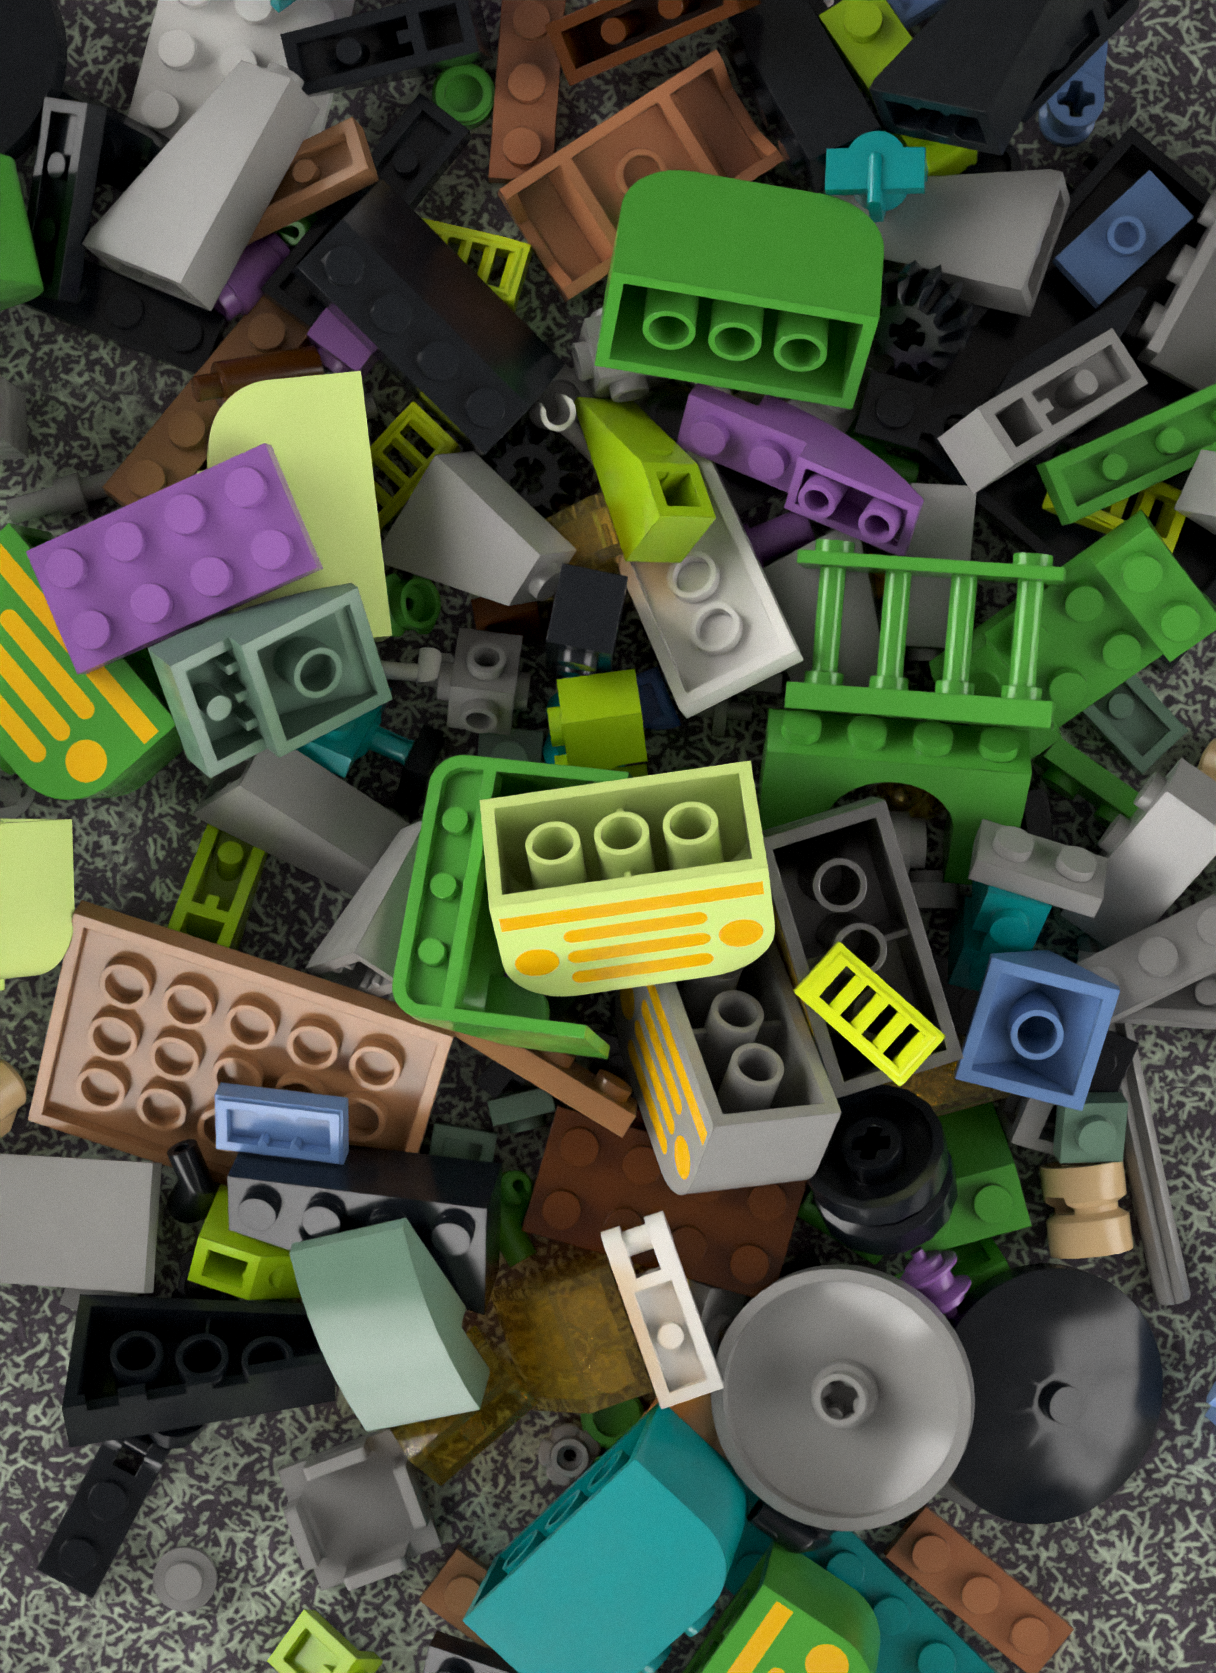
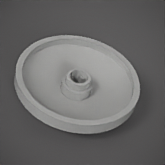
M847 1264L821 1265L793 1272L763 1289L747 1303L735 1317L720 1343L715 1361L724 1388L710 1394L712 1415L720 1444L728 1461L748 1488L773 1509L793 1520L809 1526L835 1531H862L892 1524L911 1515L934 1498L947 1483L966 1450L974 1420L975 1393L971 1367L965 1349L957 1333L936 1305L914 1287L890 1274L872 1268Z

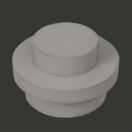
M179 1546L166 1552L158 1561L153 1573V1587L159 1600L168 1608L180 1612L194 1611L204 1606L212 1597L218 1581L217 1569L211 1557L203 1550L193 1546Z

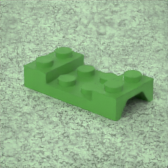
M1142 509L1061 566L1067 572L1066 586L1044 585L1035 688L1042 689L1041 701H1053L1056 704L1054 730L1004 727L1007 729L1029 731L1031 759L1062 738L1059 727L1164 654L1168 661L1171 662L1216 630V606L1193 582L1168 549ZM1016 600L973 630L969 683H975V696L1001 697L1002 686L1009 685ZM945 651L929 661L935 683L937 680L943 679ZM970 725V726H980V727H996V726Z

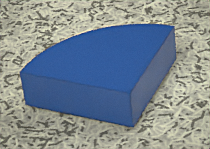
M658 667L637 674L636 679L643 727L660 731L681 726Z

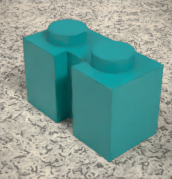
M973 880L972 898L964 896L949 931L948 984L979 991L991 953L1032 951L1052 905Z

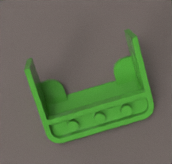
M456 755L444 760L436 767L428 785L392 981L394 999L404 1012L418 1021L506 1046L608 1059L610 1045L587 1025L550 1021L549 1005L545 995L524 989L510 978L504 977L505 970L489 910L480 800L633 778L629 772L472 755Z

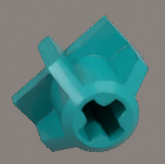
M870 131L857 137L849 148L826 150V195H853L857 203L868 210L869 217L873 222H884L886 211L901 204L907 194H925V182L928 181L926 147H903L898 138L888 132Z

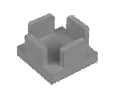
M400 1426L377 1430L280 1466L278 1469V1474L288 1499V1503L284 1508L285 1519L304 1570L314 1569L321 1591L345 1583L348 1591L405 1571L409 1568L413 1557L442 1547L443 1541Z

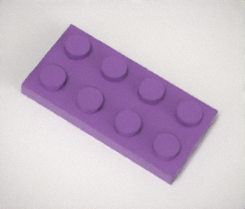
M266 443L26 551L76 673L82 675L93 672L323 569L272 445Z

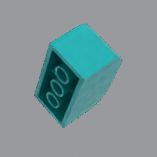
M658 1402L493 1559L462 1621L518 1673H654L669 1656L672 1650L670 1644L683 1632L690 1638L696 1635L708 1623L716 1610L714 1603L723 1590L748 1517V1497L744 1484L734 1468L672 1409L669 1407L661 1409Z

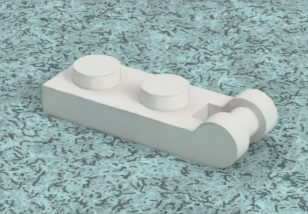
M660 1211L644 1217L645 1224L625 1231H622L621 1227L617 1226L602 1231L601 1237L660 1408L664 1409L723 1389L724 1386L664 1212ZM654 1249L660 1266L636 1274L631 1256Z

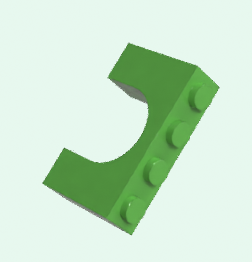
M768 708L757 792L762 831L828 811L840 797L861 786L883 782L912 785L935 796L948 810L942 843L944 882L972 885L973 880L968 879L974 840L982 820L985 819L1004 826L1021 828L1032 776L1029 731L1007 729L1004 727L945 724L937 721L923 722L877 718L869 715L854 716L810 712L807 710Z

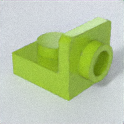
M304 1609L267 1662L278 1673H376L383 1660L373 1651H359L316 1610Z

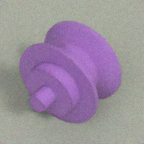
M922 1247L913 1249L910 1252L913 1260L905 1267V1272L900 1277V1280L908 1283L926 1296L942 1314H946L948 1319L953 1318L957 1313L956 1306L963 1301L964 1294L971 1286L969 1276H953L950 1271L957 1262L956 1253L954 1251L939 1252L938 1250L924 1252Z

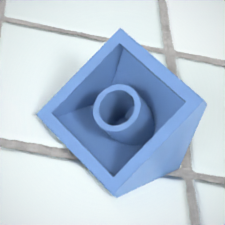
M1050 950L991 953L961 1051L964 1059L958 1060L954 1073L955 1079L1082 1111L1118 1000L1119 986Z

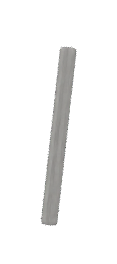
M1088 934L1080 936L1077 941L1079 951L1098 953L1107 948ZM1112 1023L1109 1025V1030L1136 1041L1132 1024ZM1137 1049L1118 1091L1128 1101L1123 1156L1154 1299L1160 1305L1169 1306L1189 1300L1191 1292Z

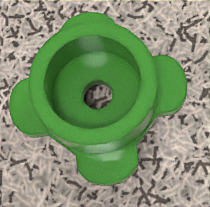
M396 574L385 575L392 629L391 637H400L405 630H415L420 635L430 633L441 610V598L436 586L430 579L412 574L410 578L402 579Z

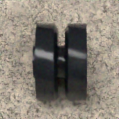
M884 1084L837 1098L842 1113L816 1173L807 1180L813 1191V1198L818 1212L830 1234L852 1250L877 1256L904 1253L931 1240L950 1219L958 1197L956 1171L952 1157L947 1149V1140L942 1124L932 1107L908 1089Z

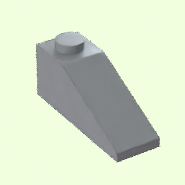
M1113 328L979 406L937 439L971 492L975 494L1138 391L1148 382Z

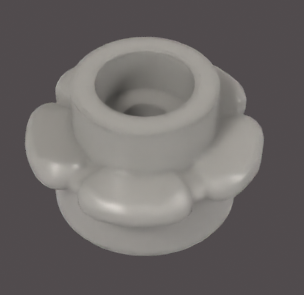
M562 1423L555 1426L551 1431V1435L543 1438L540 1442L538 1460L542 1466L546 1467V1475L552 1482L561 1486H570L591 1466L593 1460L600 1454L601 1447L589 1435L587 1430L584 1431L575 1423ZM568 1449L574 1450L576 1453V1457L572 1461L564 1458L563 1454Z

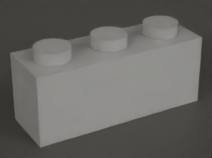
M1183 758L1177 762L1165 777L1155 772L1136 796L1133 804L1138 809L1129 819L1119 814L1099 840L1098 846L1103 850L1098 855L1106 857L1108 860L1104 897L1095 918L1062 909L1060 913L1062 917L1107 948L1154 925L1216 856V781Z

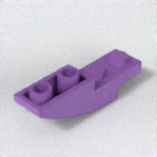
M697 383L689 393L677 439V444L682 449L787 492L785 509L897 556H905L924 499L882 459L832 425L774 396L765 395L759 405L756 406L705 384Z

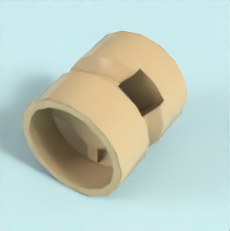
M1059 1161L1039 1166L1043 1202L1054 1207V1214L1046 1220L1049 1253L1052 1258H1093L1119 1254L1133 1249L1129 1212L1118 1205V1200L1127 1194L1123 1162L1059 1163Z

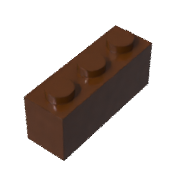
M599 0L546 24L545 28L568 84L572 86L762 3L761 0Z

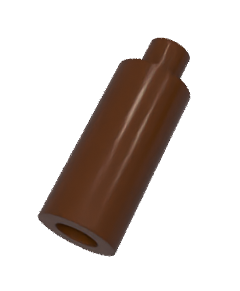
M307 346L213 362L209 374L192 376L191 388L194 399L197 402L215 399L221 408L230 396L252 383L272 379L323 375L324 370L317 349L314 346Z

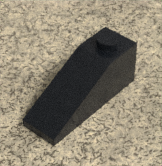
M411 0L280 34L288 69L296 73L304 81L302 90L308 97L432 75L451 67L470 63L475 64L493 59L480 0Z

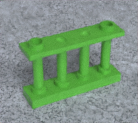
M817 539L815 550L798 549L797 563L805 569L820 570L811 671H805L804 683L786 681L784 708L842 715H869L880 718L1054 730L1056 704L1053 701H1041L1042 689L1035 688L1044 585L1066 586L1067 572L1064 567L1053 566L1052 555L1025 552L1013 553V563L1009 564L854 553V542L832 539ZM846 571L885 574L877 676H870L869 687L843 686L844 674L838 673ZM912 576L951 579L943 679L936 681L935 692L909 691V679L903 678ZM978 581L1017 583L1009 685L1002 686L1001 697L975 696V683H969Z

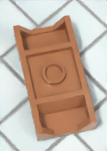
M715 49L500 188L497 195L527 243L532 245V251L566 303L609 274L622 201L629 188L638 180L661 171L686 170L753 182L782 163L784 159L779 150L755 125L733 89L724 61L717 49Z

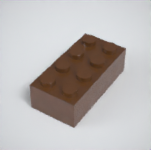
M559 1100L522 1231L607 1255L601 1237L602 1231L620 1226L622 1231L645 1224L644 1217L663 1211L687 1279L754 1298L763 1289L779 1279L807 1180L678 1195L670 1189L662 1175L644 1121L634 1119L623 1138ZM654 1249L631 1256L632 1262L649 1268L660 1266Z

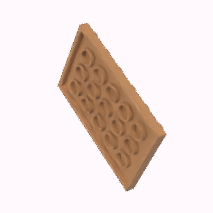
M81 900L72 917L73 935L62 962L28 1121L153 1162L162 1163L169 1167H172V1164L167 1155L168 1149L183 1140L195 1139L213 1180L228 1186L227 1176L238 1152L216 1149L214 1095L220 1082L348 1097L349 1145L419 1153L455 1032L414 1019L404 1012L396 1002Z

